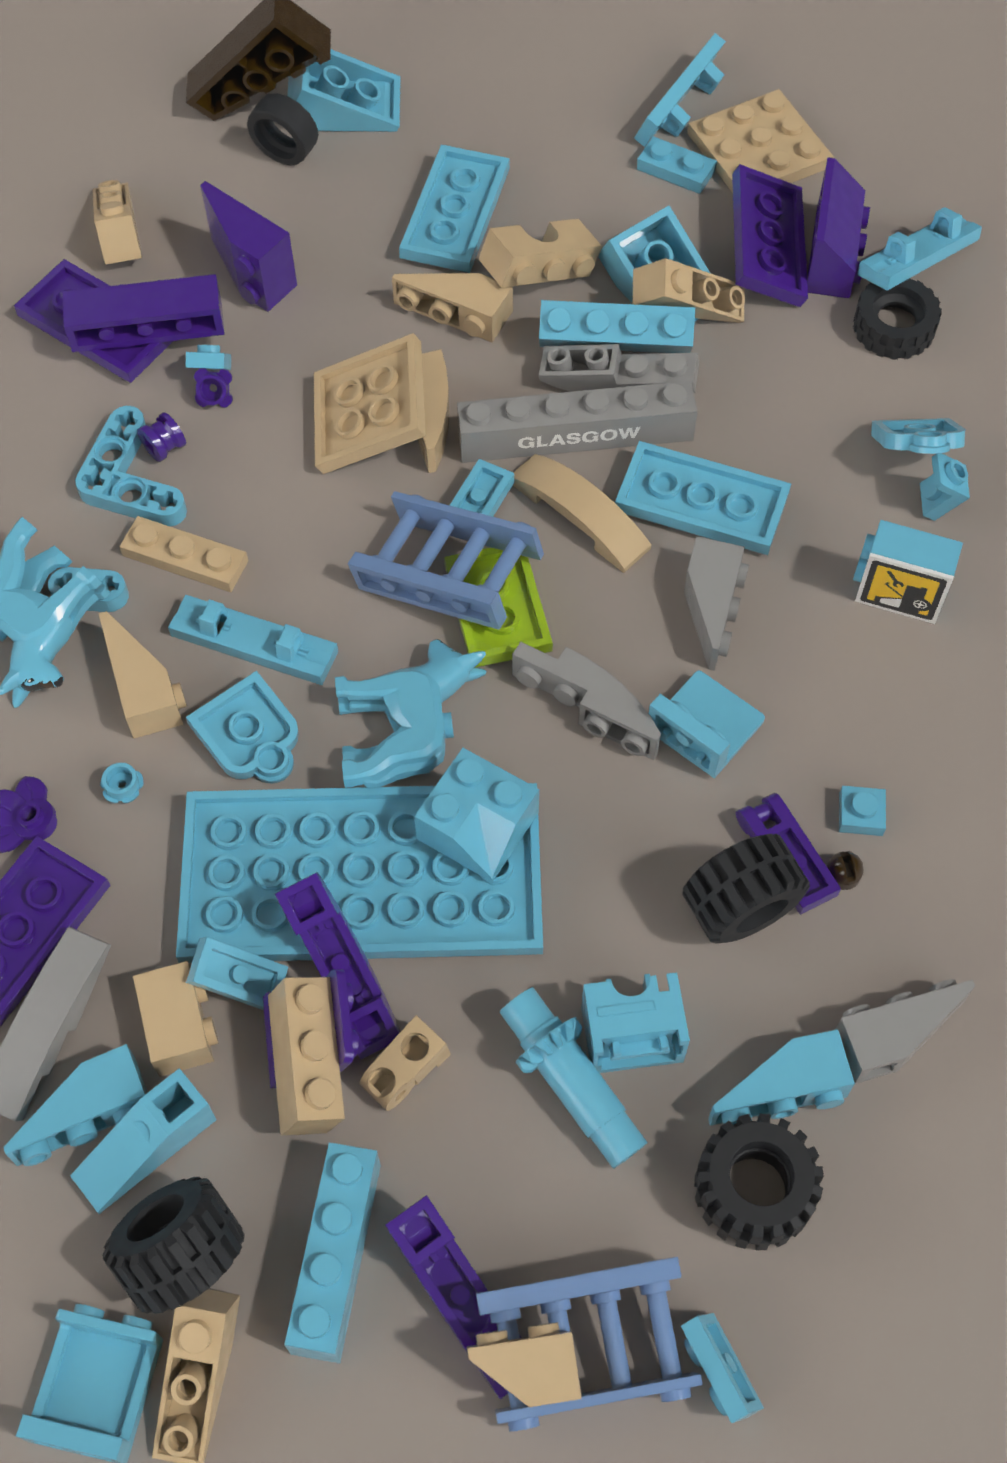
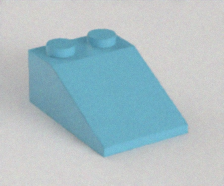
M331 49V60L321 65L316 62L306 67V73L295 79L292 76L288 78L287 96L300 103L310 113L317 125L318 131L397 132L400 127L401 76Z
M670 205L608 240L598 255L616 287L631 303L633 297V269L667 258L710 273Z

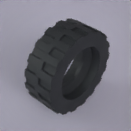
M910 278L889 290H885L870 282L866 286L865 291H862L859 296L853 319V330L857 334V340L860 343L862 342L865 345L864 348L868 351H873L880 357L885 356L897 360L898 358L909 359L916 354L920 355L924 352L925 348H929L932 344L942 314V308L939 307V298L935 297L934 291L930 287L927 288L923 285V282ZM883 308H900L910 312L915 317V323L907 328L893 327L881 321L878 313Z

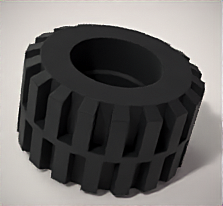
M765 834L738 842L709 859L687 881L682 894L710 942L721 944L746 938L782 918L802 900L809 890L810 882L782 837L778 834Z
M761 1113L757 1121H751L750 1115L746 1114L739 1116L734 1125L730 1120L721 1125L718 1134L715 1135L713 1133L707 1141L694 1177V1187H697L695 1200L697 1207L703 1206L705 1212L702 1218L706 1224L710 1226L714 1223L719 1228L716 1235L724 1241L729 1235L737 1239L735 1246L746 1249L748 1243L755 1244L756 1251L767 1250L769 1245L775 1243L776 1247L782 1246L788 1242L790 1237H796L803 1230L817 1209L816 1206L823 1192V1188L820 1187V1183L824 1178L823 1166H816L815 1164L819 1157L815 1146L807 1149L804 1145L807 1136L800 1129L795 1135L787 1130L791 1122L781 1118L778 1125L770 1123L769 1114ZM746 1159H758L770 1164L778 1171L784 1182L785 1196L783 1200L770 1206H759L747 1202L736 1192L730 1179L732 1166Z
M200 1177L184 1178L160 1188L134 1206L111 1232V1236L104 1245L105 1251L102 1255L105 1264L136 1307L147 1314L150 1312L158 1314L169 1309H176L192 1301L215 1284L233 1264V1260L239 1255L245 1234L242 1231V1226L210 1180L207 1178L201 1179Z

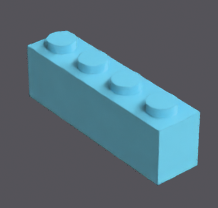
M541 300L539 345L544 347L619 344L620 351L691 353L694 341L695 307Z
M330 1142L328 1144L284 1344L291 1355L339 1364L341 1362L381 1168L377 1150Z

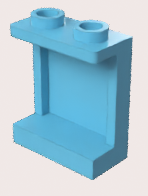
M75 1304L73 1312L58 1309L55 1320L60 1323V1328L31 1416L22 1415L16 1437L29 1443L108 1462L127 1463L164 1340L157 1332L151 1330L153 1322L130 1315H124L121 1323L103 1319L105 1311L83 1304Z

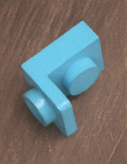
M942 453L932 456L933 474L920 482L923 516L934 521L970 498L966 465Z

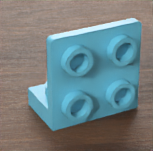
M700 670L692 675L671 700L659 694L650 704L648 713L661 733L660 740L714 779L759 729L765 719L764 714Z

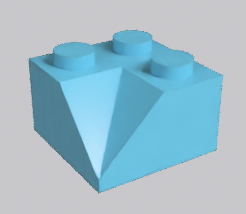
M462 748L415 814L416 838L493 882L539 813V789L471 751Z

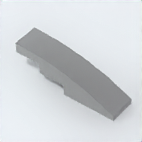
M68 927L22 1003L0 1046V1115L15 1122L24 1120L41 1077L50 1075L68 1031H75L111 944L72 927Z

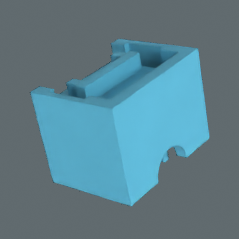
M677 973L666 975L669 990L659 992L656 975L644 974V992L637 996H625L619 993L614 988L611 979H606L605 982L583 984L581 1011L588 1055L599 1073L684 1062L690 1038Z

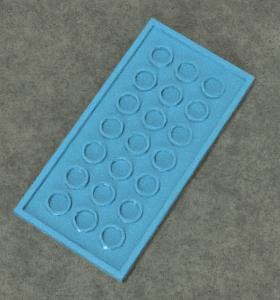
M529 783L537 788V783ZM435 786L187 792L176 947L178 963L185 961L192 963L199 939L203 937L212 938L271 961L312 960L299 934L296 935L275 893L316 872L319 873L340 907L367 959L543 954L538 815L493 882L417 840L414 816Z

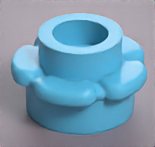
M127 763L110 765L104 771L100 782L101 788L104 789V798L111 803H118L119 801L130 803L139 796V789L144 784L142 774L139 771H135ZM122 782H125V783H126L125 787H123V788L118 787V785H119L120 783H122Z

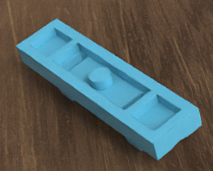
M714 33L646 118L634 137L636 141L645 147L660 128H663L675 137L682 132L691 117L679 106V103L694 85L711 94L724 77V74L712 63L717 53L726 41Z
M944 207L936 211L932 224L910 236H906L901 232H896L889 236L885 249L860 262L858 276L885 290H889L978 241L982 226L966 221L961 214Z
M185 595L177 613L168 626L172 637L319 685H323L338 654L337 643L303 633L300 628L288 624L284 626L226 608L223 603L210 599L204 601L189 595ZM220 621L224 622V625L218 634L217 626Z

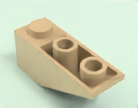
M118 180L101 182L98 184V188H92L94 222L105 265L142 258L128 182L121 184Z
M667 258L633 269L632 304L695 307L696 319L744 322L745 288L736 285L734 281Z
M480 273L394 274L392 277L394 304L401 306L405 310L414 311L432 318L440 324H447L473 337H479L492 343L513 312V286L501 288L495 279Z
M207 1289L192 1301L175 1309L152 1458L175 1463L205 1462L233 1345L240 1295Z

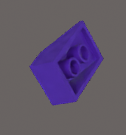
M204 181L200 187L211 239L243 299L269 312L297 286L290 234L228 194Z

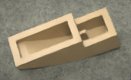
M442 349L422 354L426 436L417 440L428 473L437 471L444 453L449 429V390L447 368Z

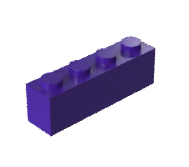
M216 274L62 291L64 329L72 352L225 335L222 301Z

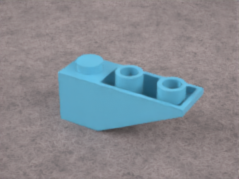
M839 1030L791 1039L713 1105L708 1118L710 1126L724 1124L729 1120L734 1125L739 1116L749 1114L750 1118L759 1116L761 1113L770 1114L771 1119H781L796 1114L799 1107L816 1104L817 1109L823 1110L843 1104L845 1102L844 1098L848 1097L855 1083Z
M125 1044L82 1062L3 1147L5 1154L17 1166L22 1164L24 1166L37 1165L52 1156V1151L69 1144L70 1146L84 1145L94 1140L98 1136L97 1132L117 1125L138 1100L148 1093L136 1058L128 1045Z
M179 1068L140 1098L70 1177L98 1214H100L217 1119L209 1104Z

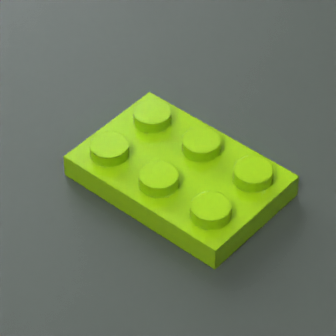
M492 547L482 549L463 582L477 586L483 585L503 550ZM460 554L444 557L447 574ZM520 555L499 590V595L507 615L500 630L458 618L467 653L484 651L486 653L485 657L476 667L512 660V654L520 642L544 653L553 652L552 638L529 559L526 556Z

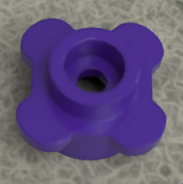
M200 368L195 372L194 379L197 382L195 401L198 405L205 407L207 405L219 404L225 408L232 403L233 396L229 391V383L233 377L230 371L221 369L219 372H209L205 368ZM212 384L217 386L216 391L210 389Z

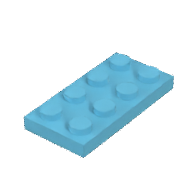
M441 144L400 244V258L470 273L508 175L510 158Z
M639 441L615 504L626 515L709 539L744 546V549L768 555L789 496L791 483Z

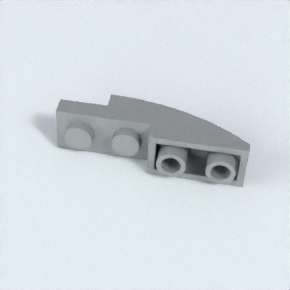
M619 344L544 346L538 376L541 382L569 392L691 380L693 392L695 393L699 358L698 353L621 354Z
M523 642L519 643L512 654V676L516 677L519 682L529 688H539L554 695L564 705L579 707L578 724L582 725L591 735L599 738H609L621 744L627 752L633 755H644L652 760L656 758L661 733L638 699L621 682L587 657L568 647H565L560 657L556 659Z

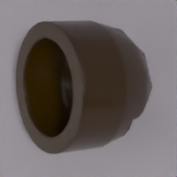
M841 851L835 854L827 865L828 870L841 890H850L856 887L863 875V862L858 855L851 851ZM844 862L849 863L853 876L847 877Z

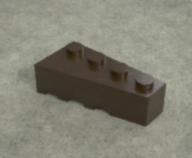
M263 0L188 72L186 103L211 120H218L250 103V97L260 92L267 94L276 89V83L292 76L295 79L306 73V67L316 62L321 65L331 60V29L291 0Z

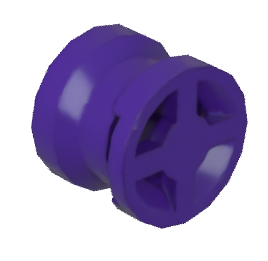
M166 412L161 413L152 425H143L137 429L141 443L157 462L166 459L168 452L175 447L183 448L186 446V439L181 429Z

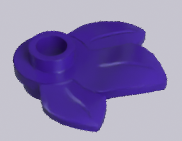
M24 776L19 781L15 791L0 790V853L10 852L17 848L24 840L33 841L36 836L45 840L55 831L57 826L56 811L47 801L48 789L40 779Z

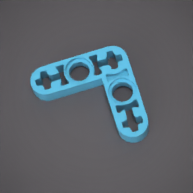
M134 406L119 407L109 416L76 476L75 482L80 498L90 506L135 519L137 516L170 527L176 526L184 520L187 514L185 500L181 491L169 485L126 473L142 444L138 437L137 429L146 425L143 413ZM121 426L126 427L124 432L122 431ZM114 449L122 452L121 456L114 461L102 459L103 454L109 450ZM100 479H101V482H102V486H101V485H97V483L99 482ZM138 490L142 493L140 498L134 502L121 500L122 495L127 491ZM170 503H174L175 507H174V506H168V505H169ZM160 506L167 508L166 510H161Z

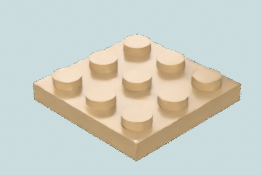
M780 89L688 124L687 134L704 156L717 160L716 172L732 193V173L739 164L793 183L824 171L827 157L834 158Z
M414 333L314 372L315 467L323 474L426 436L421 341Z

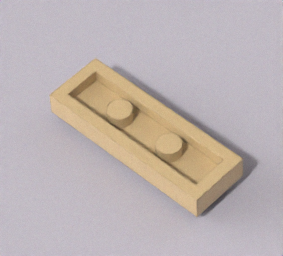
M140 516L136 517L119 546L124 557L228 592L233 591L249 561L245 551Z

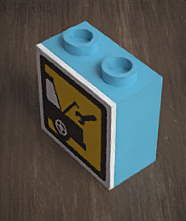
M880 520L876 535L867 533L853 581L861 582L855 602L935 624L953 581L963 542Z

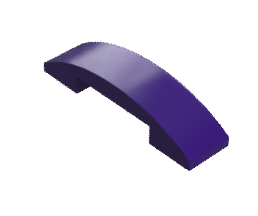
M316 872L276 892L275 896L296 935L299 934L321 977H326L333 969H343L345 971L346 983H350L353 989V1006L349 1012L351 1029H355L358 1035L357 1054L360 1060L387 1047L401 1031L363 949L319 873Z
M427 1195L385 1224L412 1271L466 1352L467 1346L477 1345V1334L498 1331L497 1323L491 1324L490 1314L479 1315L476 1293L487 1292V1288L455 1242L454 1235ZM476 1366L499 1399L508 1394L507 1389Z

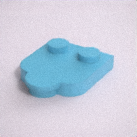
M950 418L872 421L871 436L883 448L909 450L923 454H938L965 446V428Z
M257 671L186 717L187 724L224 772L230 777L248 779L255 775L260 781L272 784L285 780L291 774L294 766L291 750L298 742V725L292 714Z

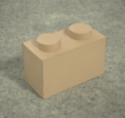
M188 961L133 976L151 1064L159 1077L172 1074L179 1068L186 1070L214 1062L211 1046L219 1044L212 1016L204 1018L201 1003L209 1001L207 990L186 983L191 968Z

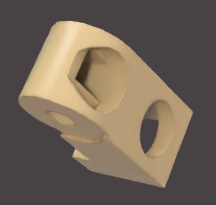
M416 1015L368 1067L361 1077L360 1086L386 1111L392 1110L409 1094L415 1085H418L435 1066L439 1067L451 1053L447 1044Z

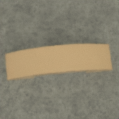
M534 454L513 472V486L535 504L540 500H544L595 541L594 550L623 573L651 549V543L626 513L595 485L572 469L550 458Z

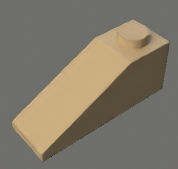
M107 611L98 613L125 719L133 738L183 725L179 709L185 708L187 705L180 682L172 684L167 669Z

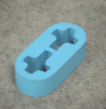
M66 567L56 570L48 580V588L51 595L67 584L80 568ZM88 569L102 582V585L108 589L114 586L116 590H111V594L106 599H99L87 611L115 612L121 609L129 599V591L123 576L111 570Z

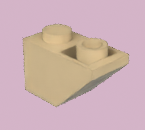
M558 1322L529 1326V1337L508 1340L507 1330L477 1334V1345L467 1346L468 1359L528 1407L582 1399L572 1332H560Z

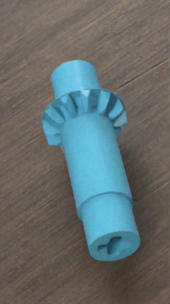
M534 987L522 992L501 1009V1016L520 1040V1046L525 1051L515 1063L523 1073H532L536 1069L539 1070L586 1137L592 1139L613 1169L621 1165L648 1143L626 1114V1108L576 1042L582 1032V1025L576 1017L562 1023L558 1016L555 1017Z

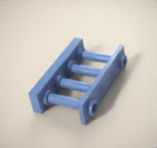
M394 491L391 499L400 521L378 555L370 556L355 552L348 562L349 569L358 588L500 630L507 615L499 595V590L520 555L541 560L544 555L536 528L524 522L515 523L427 500L419 495H408ZM414 527L433 531L412 565L405 566L393 562ZM449 536L468 541L448 574L441 576L427 572ZM484 546L503 550L483 585L477 586L463 582Z
M678 1257L476 1293L479 1315L490 1314L491 1324L497 1323L498 1331L507 1330L508 1340L520 1338L517 1319L521 1318L520 1308L540 1304L541 1314H547L548 1323L558 1322L560 1332L570 1331L567 1310L572 1309L570 1298L590 1295L591 1305L597 1304L611 1381L610 1388L581 1393L582 1399L528 1407L508 1391L510 1407L495 1409L497 1423L508 1422L509 1431H520L540 1426L538 1416L659 1393L661 1402H671L692 1397L690 1387L703 1385L701 1374L696 1372L682 1374L666 1291L671 1290L669 1280L682 1278ZM639 1286L641 1296L646 1295L662 1378L632 1383L617 1300H621L620 1289Z

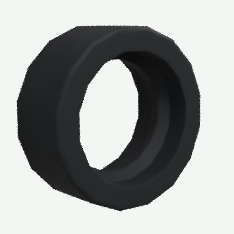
M279 93L267 94L248 116L247 128L250 137L265 155L279 163L298 165L304 161L317 143L319 134L312 116L300 103L288 96ZM273 121L284 127L293 138L281 132Z

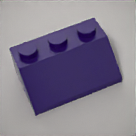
M827 157L815 216L807 274L808 293L850 298L853 283L860 284L861 277L858 276L861 261H857V257L864 255L867 234L860 232L861 229L867 228L870 207L864 206L866 190L835 158Z

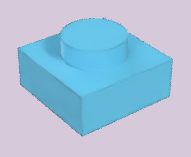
M197 345V352H186V368L231 370V354L220 353L219 345Z
M842 786L839 792V832L883 836L886 830V789Z

